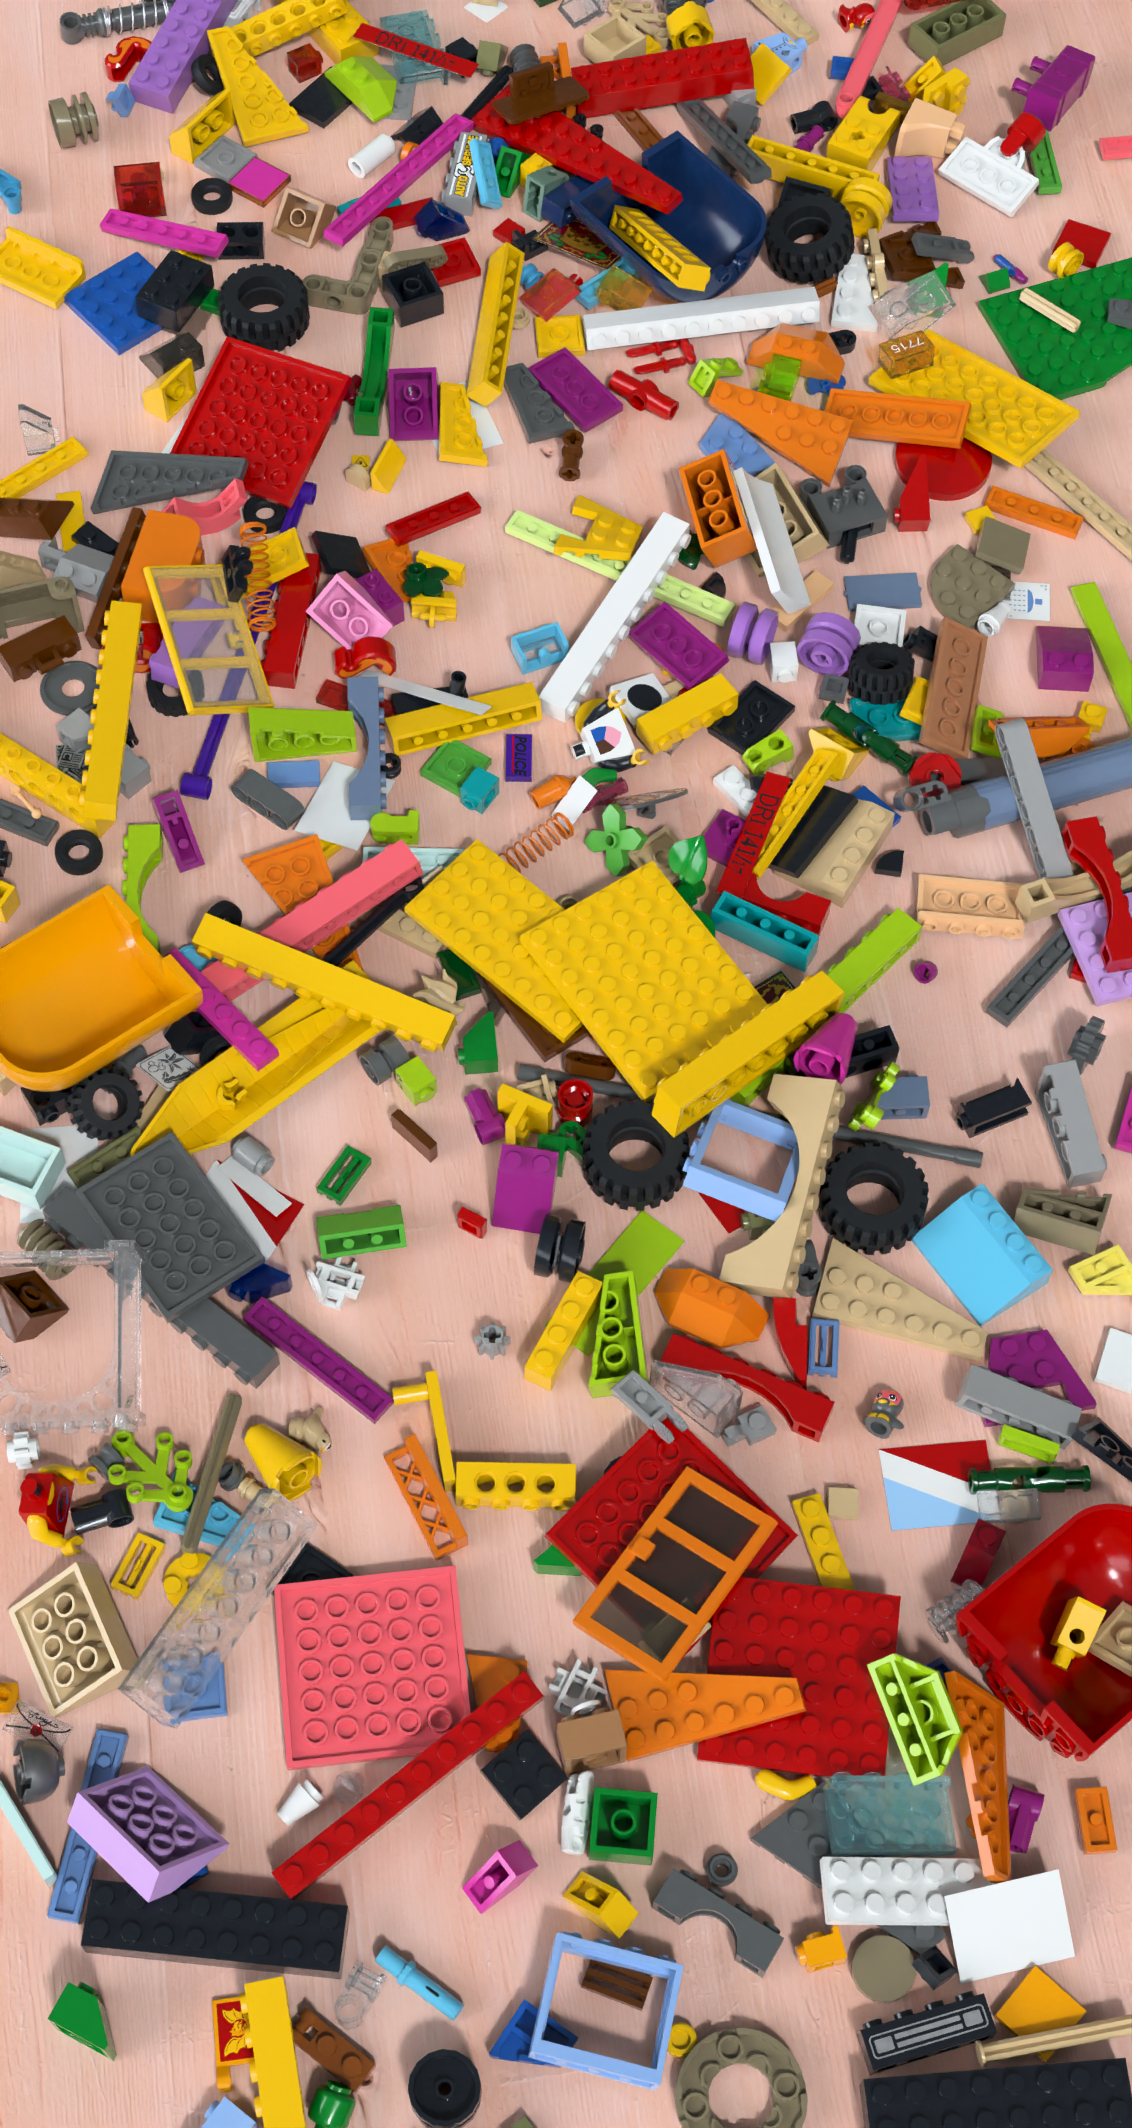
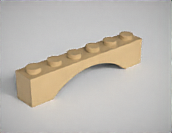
M1131 850L1113 861L1115 871H1118L1121 876L1122 890L1132 887ZM1086 872L1066 878H1042L1022 885L1019 888L1015 903L1027 924L1059 913L1060 909L1081 905L1103 896L1097 884Z

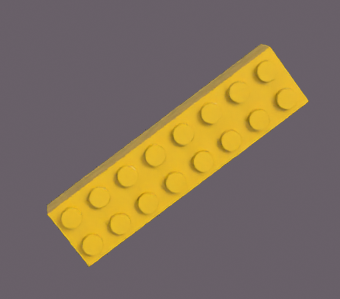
M822 970L814 976H807L799 987L794 990H787L779 1001L774 1004H767L755 1018L750 1017L746 1019L738 1030L733 1033H726L718 1044L713 1047H706L694 1061L685 1062L677 1073L671 1077L668 1075L661 1079L657 1085L652 1116L675 1138L785 1059L787 1055L796 1051L824 1023L839 1012L845 992Z

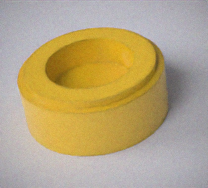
M682 2022L675 2023L671 2027L667 2052L675 2058H686L697 2044V2035L690 2025Z

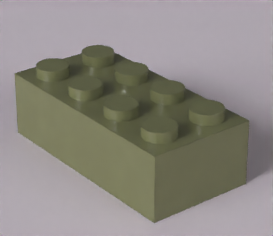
M956 0L911 23L908 46L926 62L935 56L944 66L1002 36L1006 13L991 0Z

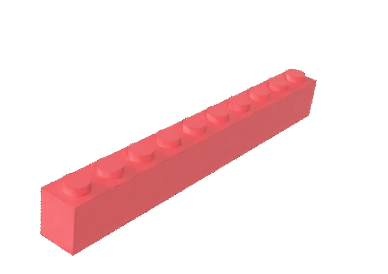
M402 839L396 843L389 844L383 852L365 860L360 867L344 874L339 881L330 887L321 889L316 896L307 902L300 903L292 912L284 917L277 918L271 926L263 931L256 932V934L305 953L423 875L421 865ZM221 960L209 963L201 971L230 1002L264 980L262 977L260 980L248 976L245 970L238 967L235 970L227 968L221 964Z

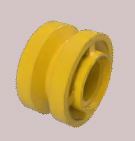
M1069 242L1063 243L1051 256L1048 270L1057 274L1061 279L1064 276L1068 277V275L1075 274L1083 262L1084 254L1080 250L1075 249Z

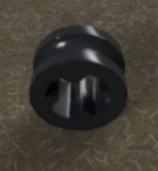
M386 753V764L391 763L394 768L389 769L388 766H381V772H386V778L393 779L401 773V759L396 754Z

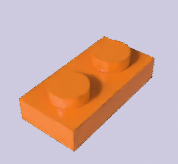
M1107 1786L1075 1789L1074 1797L1084 1855L1115 1853L1118 1849Z

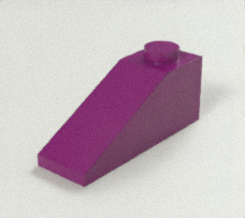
M176 790L153 798L151 803L179 873L205 865L179 791Z

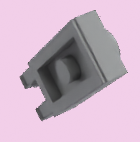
M634 1370L611 1388L612 1394L651 1430L654 1429L658 1436L666 1443L670 1444L674 1440L672 1432L661 1423L667 1417L680 1431L684 1432L688 1428L686 1421L673 1409V1406Z

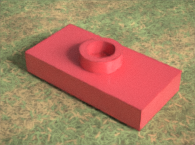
M1132 135L1099 139L1098 145L1103 160L1132 158Z

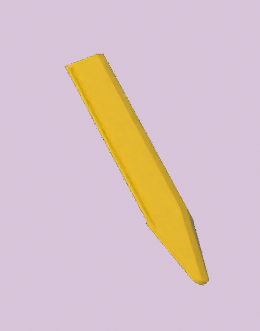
M354 960L341 968L371 980ZM313 998L310 1000L297 999L257 1028L279 1050V1056L260 1071H257L231 1046L176 1086L132 1147L131 1156L170 1132H173L189 1155L229 1142L379 1033L380 1030L373 1028L370 1022L364 1019L356 1021L347 1017L344 1011L337 1008L335 1011L329 1010L321 1006L320 1001Z

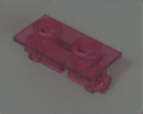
M886 66L889 73L882 75L878 82L883 89V93L910 103L909 98L912 96L905 86H901V83H903L901 76L897 71L893 73Z

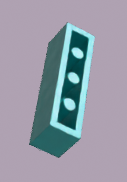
M726 891L722 893L712 909L711 918L716 931L800 971L805 972L817 953L819 935Z

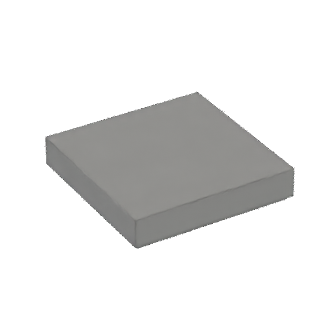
M222 135L194 160V166L210 176L222 179L231 185L229 182L254 158L258 159V156L253 151Z

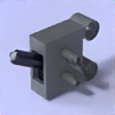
M851 465L846 469L843 488L821 494L822 484L814 478L803 480L800 486L799 495L829 543V546L826 548L830 549L841 545L840 560L844 564L854 562L857 540L885 532L888 518L886 511L866 478V470L860 465Z

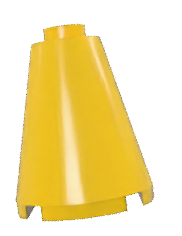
M265 1423L253 1425L247 1430L244 1444L276 1500L280 1501V1499H283L284 1502H291L300 1498L312 1487L309 1482L314 1475L317 1478L320 1476L323 1466L321 1458L316 1453Z

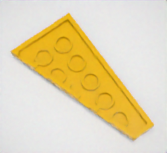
M229 26L207 30V38L223 86L231 91L233 115L244 147L309 132V126L299 118L297 111L287 103L281 91L265 71L259 68L257 61L247 53L243 44Z

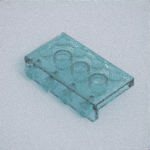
M427 10L380 18L382 30L444 51V48H440L439 34L435 33L434 19L429 18ZM389 50L400 85L441 78L443 86L448 85V77H451V71Z
M849 1772L833 1774L823 1787L831 1855H954L957 1848L948 1789L952 1785L951 1777L938 1776L913 1786L910 1775L907 1772L897 1773L893 1776H881V1773L869 1772L863 1776H853Z

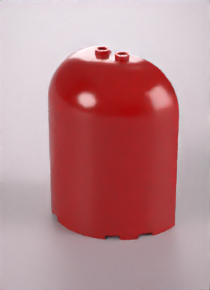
M1099 1504L1080 1511L956 1614L958 1634L961 1637L965 1636L968 1644L964 1649L973 1665L977 1668L982 1667L985 1671L984 1674L987 1678L985 1683L997 1699L1004 1703V1707L1036 1739L1041 1741L1043 1738H1046L1050 1741V1746L1054 1752L1065 1758L1074 1755L1077 1762L1088 1759L1132 1720V1677L1090 1652H1087L1084 1657H1074L1069 1671L1060 1669L1051 1663L1057 1648L1052 1646L1050 1641L1069 1599L1079 1596L1107 1610L1100 1626L1122 1601L1132 1606V1507L1122 1504ZM1070 1632L1069 1638L1071 1642L1075 1643L1076 1637Z

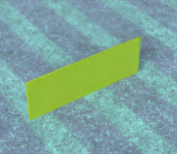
M641 1211L588 1273V1276L603 1282L604 1274L633 1270L639 1297L670 1258H673L672 1256L685 1240L646 1212ZM601 1301L575 1346L587 1356L595 1349Z

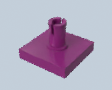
M722 809L704 835L708 858L727 866L746 820Z

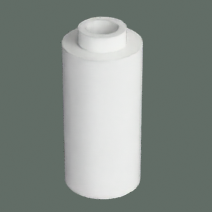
M380 134L349 158L348 165L352 173L358 178H364L395 153L394 140L390 136Z

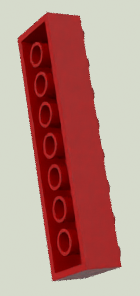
M746 38L571 68L572 77L590 95L588 100L576 105L578 114H584L586 118L614 114L619 110L626 112L634 109L730 94L734 90L754 89L753 65Z

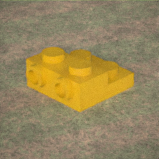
M955 67L924 88L923 101L953 112L958 116L963 111L964 104L967 102L965 94L967 86L970 85V79L965 73Z

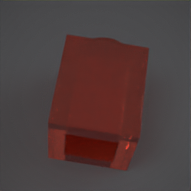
M310 43L287 52L288 70L299 83L322 74V55Z

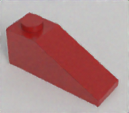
M926 454L920 455L900 497L898 506L893 509V522L898 524V532L928 530L931 518Z

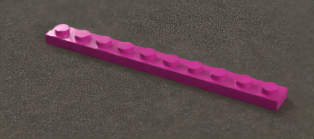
M457 113L452 115L325 228L324 238L343 247L454 147L455 141H459L461 132L470 133L474 129V121Z

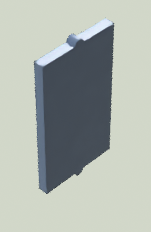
M916 572L844 576L846 590L844 597L847 598L849 612H855L857 604L894 609L922 607L920 596L922 588L918 585Z

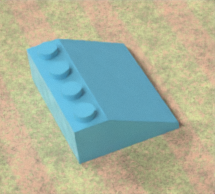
M983 1183L961 1196L916 1233L911 1240L980 1327L1045 1286L1053 1271L1051 1266Z

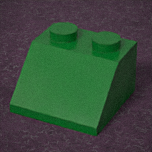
M68 1982L48 2020L58 2031L114 2061L117 2053L107 2012L100 2002L101 1996L96 1994L97 1991L83 1982H79L78 1986Z

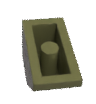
M479 40L476 63L479 64L477 69L481 70V74L494 76V72L498 73L503 68L509 47L500 43Z

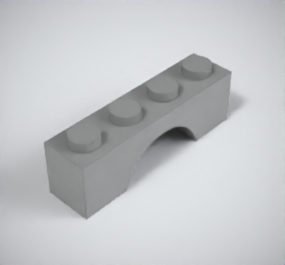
M77 708L56 725L59 740L64 745L69 746L68 748H71V751H75L76 755L81 754L77 752L85 753L86 749L91 750V745H88L89 729H94V725L91 724V713L86 714L82 709ZM128 744L125 747L120 793L127 799H130L152 780L149 763L143 757L138 758Z

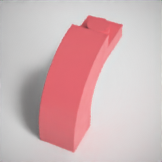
M235 478L212 500L194 503L174 497L161 512L184 515L193 519L198 524L202 536L220 532L236 523L241 518L239 508L248 499L243 481Z

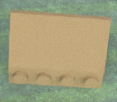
M777 462L755 477L773 484L798 563L812 558L829 546L828 541L789 477ZM756 551L746 555L759 577L764 576L765 571L759 552Z
M857 799L858 803L798 879L776 870L773 871V874L817 896L829 899L831 903L843 908L891 832L895 813L873 802Z
M75 1562L8 1609L52 1718H57L120 1688L143 1672L97 1565Z

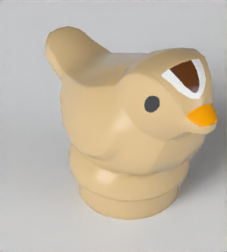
M318 1407L314 1414L306 1419L300 1416L298 1418H291L289 1424V1438L299 1444L304 1443L308 1449H316L319 1451V1454L329 1451L332 1447V1440L325 1432L321 1422L324 1408Z

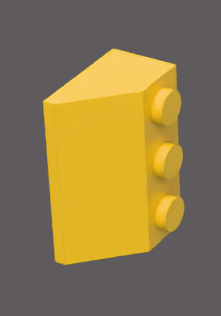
M225 89L212 96L176 130L172 131L169 135L172 154L194 164V160L235 126L231 91L229 89Z

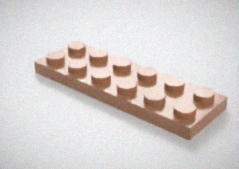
M944 617L939 624L919 743L947 754L954 759H967L988 636Z

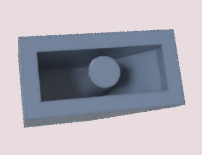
M910 1074L899 1077L891 1089L880 1096L878 1107L885 1111L881 1120L927 1118L930 1108L927 1076Z

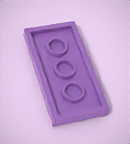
M887 157L886 169L889 191L893 200L891 208L893 221L938 222L939 207L932 157Z

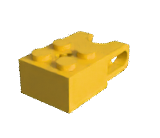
M859 96L829 140L826 158L871 171L897 130L901 111L889 108L883 114H874L869 111L868 103L870 99Z

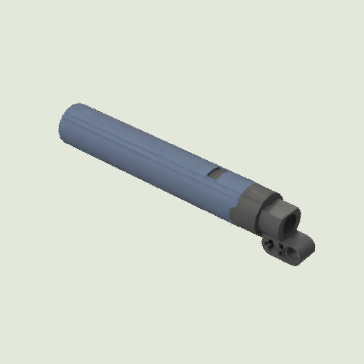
M1132 737L1039 763L1053 810L1132 788ZM1001 774L949 790L941 781L925 782L901 789L896 792L893 798V804L898 811L910 812L919 810L921 824L926 836L950 831L953 837L959 839L1014 823L1021 819L1007 774ZM935 789V795L931 797H923L922 793H927ZM907 793L912 796L913 800L910 807L904 802V797Z

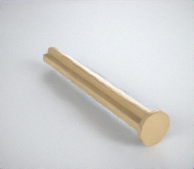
M1132 2014L987 2043H981L980 2040H976L977 2058L981 2068H985L988 2062L1132 2034Z

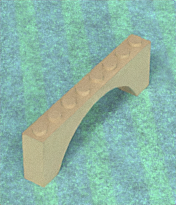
M782 1074L773 1075L767 1100L778 1113L790 1122L795 1132L799 1147L797 1182L786 1208L777 1221L763 1235L749 1245L725 1255L719 1280L752 1295L792 1298L793 1291H796L799 1284L798 1271L800 1264H803L806 1256V1240L812 1233L813 1213L819 1206L818 1193L820 1186L825 1182L826 1162L832 1155L833 1135L839 1128L838 1115L840 1107L842 1108L845 1104L846 1095L837 1080Z

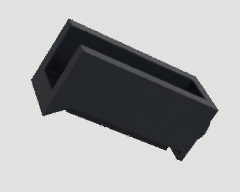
M1017 1077L1012 1087L1010 1085L966 1102L965 1105L963 1102L960 1103L956 1121L962 1131L965 1130L968 1137L972 1138L1028 1115L1029 1112L1026 1107L1031 1105L1032 1101Z

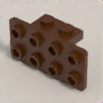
M548 61L509 74L511 95L493 101L492 106L509 124L518 125L525 120L540 118L543 114L560 111L570 105L581 104L583 101L588 100L590 95L573 77L568 76L554 81L553 65Z

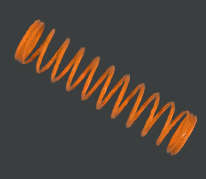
M248 522L239 528L242 539L241 547L244 541L254 543L246 546L248 548L256 545L266 546L265 549L251 550V552H256L252 553L251 556L264 554L267 555L266 558H249V560L258 561L253 562V565H268L264 568H253L252 570L257 571L245 575L246 578L249 577L257 580L248 584V587L259 589L249 593L247 587L246 593L248 596L246 601L249 603L247 610L250 613L248 615V620L250 621L249 628L254 631L265 632L276 626V619L268 617L275 613L274 609L268 607L274 601L266 598L270 597L273 591L265 589L270 587L272 582L262 580L271 576L269 571H265V569L270 567V564L264 561L269 558V555L263 552L268 549V545L261 543L267 540V536L264 535L267 529L263 523ZM252 527L263 528L262 531L257 533L244 532L246 529ZM265 537V539L260 541L246 540L247 538ZM256 573H268V574H269L268 576H265V577H252V576H251V575L256 574ZM258 582H268V583H270V584L267 585V586H261V587L252 586V584H255V583H258ZM261 591L271 592L270 594L264 596L252 595L256 592ZM249 596H252V597H255V598H261V599H257V600H254L253 602H250V601H249ZM258 601H271V603L267 605L253 604ZM251 605L255 607H264L256 609L252 612L250 611ZM260 610H272L268 614L255 613ZM252 614H253V615H256V616H260V617L253 618L252 620L250 619ZM259 621H271L270 623H257ZM252 624L261 625V626H266V627H255V626H252Z
M557 812L553 815V819L549 818L546 820V824H540L538 831L531 830L530 836H523L522 842L516 841L514 848L508 847L506 854L499 853L498 856L505 855L509 865L514 868L510 862L511 860L516 865L519 873H521L519 865L508 855L509 849L514 850L518 861L523 867L529 868L527 859L516 849L518 843L522 844L527 857L536 863L537 858L529 846L524 843L525 838H529L534 850L544 857L545 852L543 848L532 838L533 832H537L544 847L552 851V844L540 832V827H546L549 837L556 845H560L561 841L556 832L547 825L549 821H554L556 830L566 840L574 835V828L564 814ZM557 816H559L566 823V825L569 828L570 834L559 823ZM549 830L555 835V837L558 840V843L554 840ZM541 836L548 842L550 848L544 843ZM534 842H535V843L538 845V847L541 849L542 854L538 851V849H537L536 846L534 845ZM526 848L531 852L534 859H532L531 856L528 854ZM518 854L523 858L526 865L521 861Z

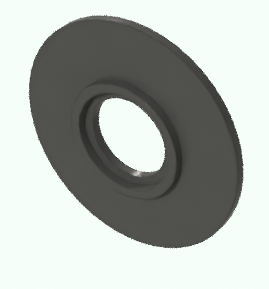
M83 661L64 662V665L47 672L40 684L42 701L50 710L61 715L68 716L77 708L82 709L85 713L97 707V704H93L94 689H99L100 687L99 684H96L98 668ZM69 680H79L84 684V690L80 695L70 697L62 692L63 685Z

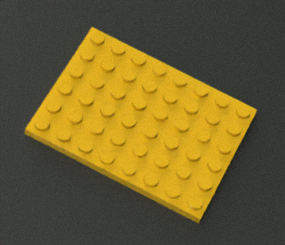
M653 860L520 935L519 941L639 1098L644 1100V1104L656 1097L657 1085L661 1079L668 1075L671 1077L677 1073L685 1062L694 1061L706 1047H713L718 1044L726 1033H733L738 1030L746 1019L750 1017L755 1018L767 1005L766 1001Z

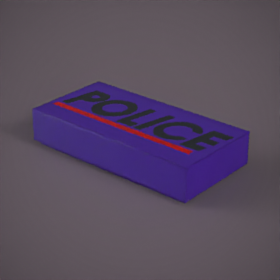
M506 734V782H532V734Z

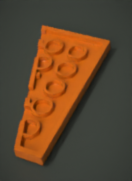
M717 379L709 399V405L729 419L737 421L749 433H754L762 439V442L791 462H796L808 474L816 476L822 480L824 485L830 487L852 429L853 420Z
M317 834L242 859L244 865L285 916L292 912L300 903L307 902L316 896L321 889L334 884ZM347 924L311 948L319 959H323L351 933L349 925ZM357 949L337 966L342 968L354 960L364 972Z
M604 1669L614 1710H619L627 1743L626 1760L628 1762L807 1711L797 1678L672 1672L665 1683L645 1671Z
M957 1671L946 1672L944 1674L948 1694L963 1730L958 1746L983 1876L995 1884L1010 1881L1011 1858L1004 1703Z

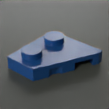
M524 1999L489 2052V2056L492 2059L556 2068L561 2067L528 2058L538 2008ZM548 2016L543 2040L573 2048L578 2041V2037Z

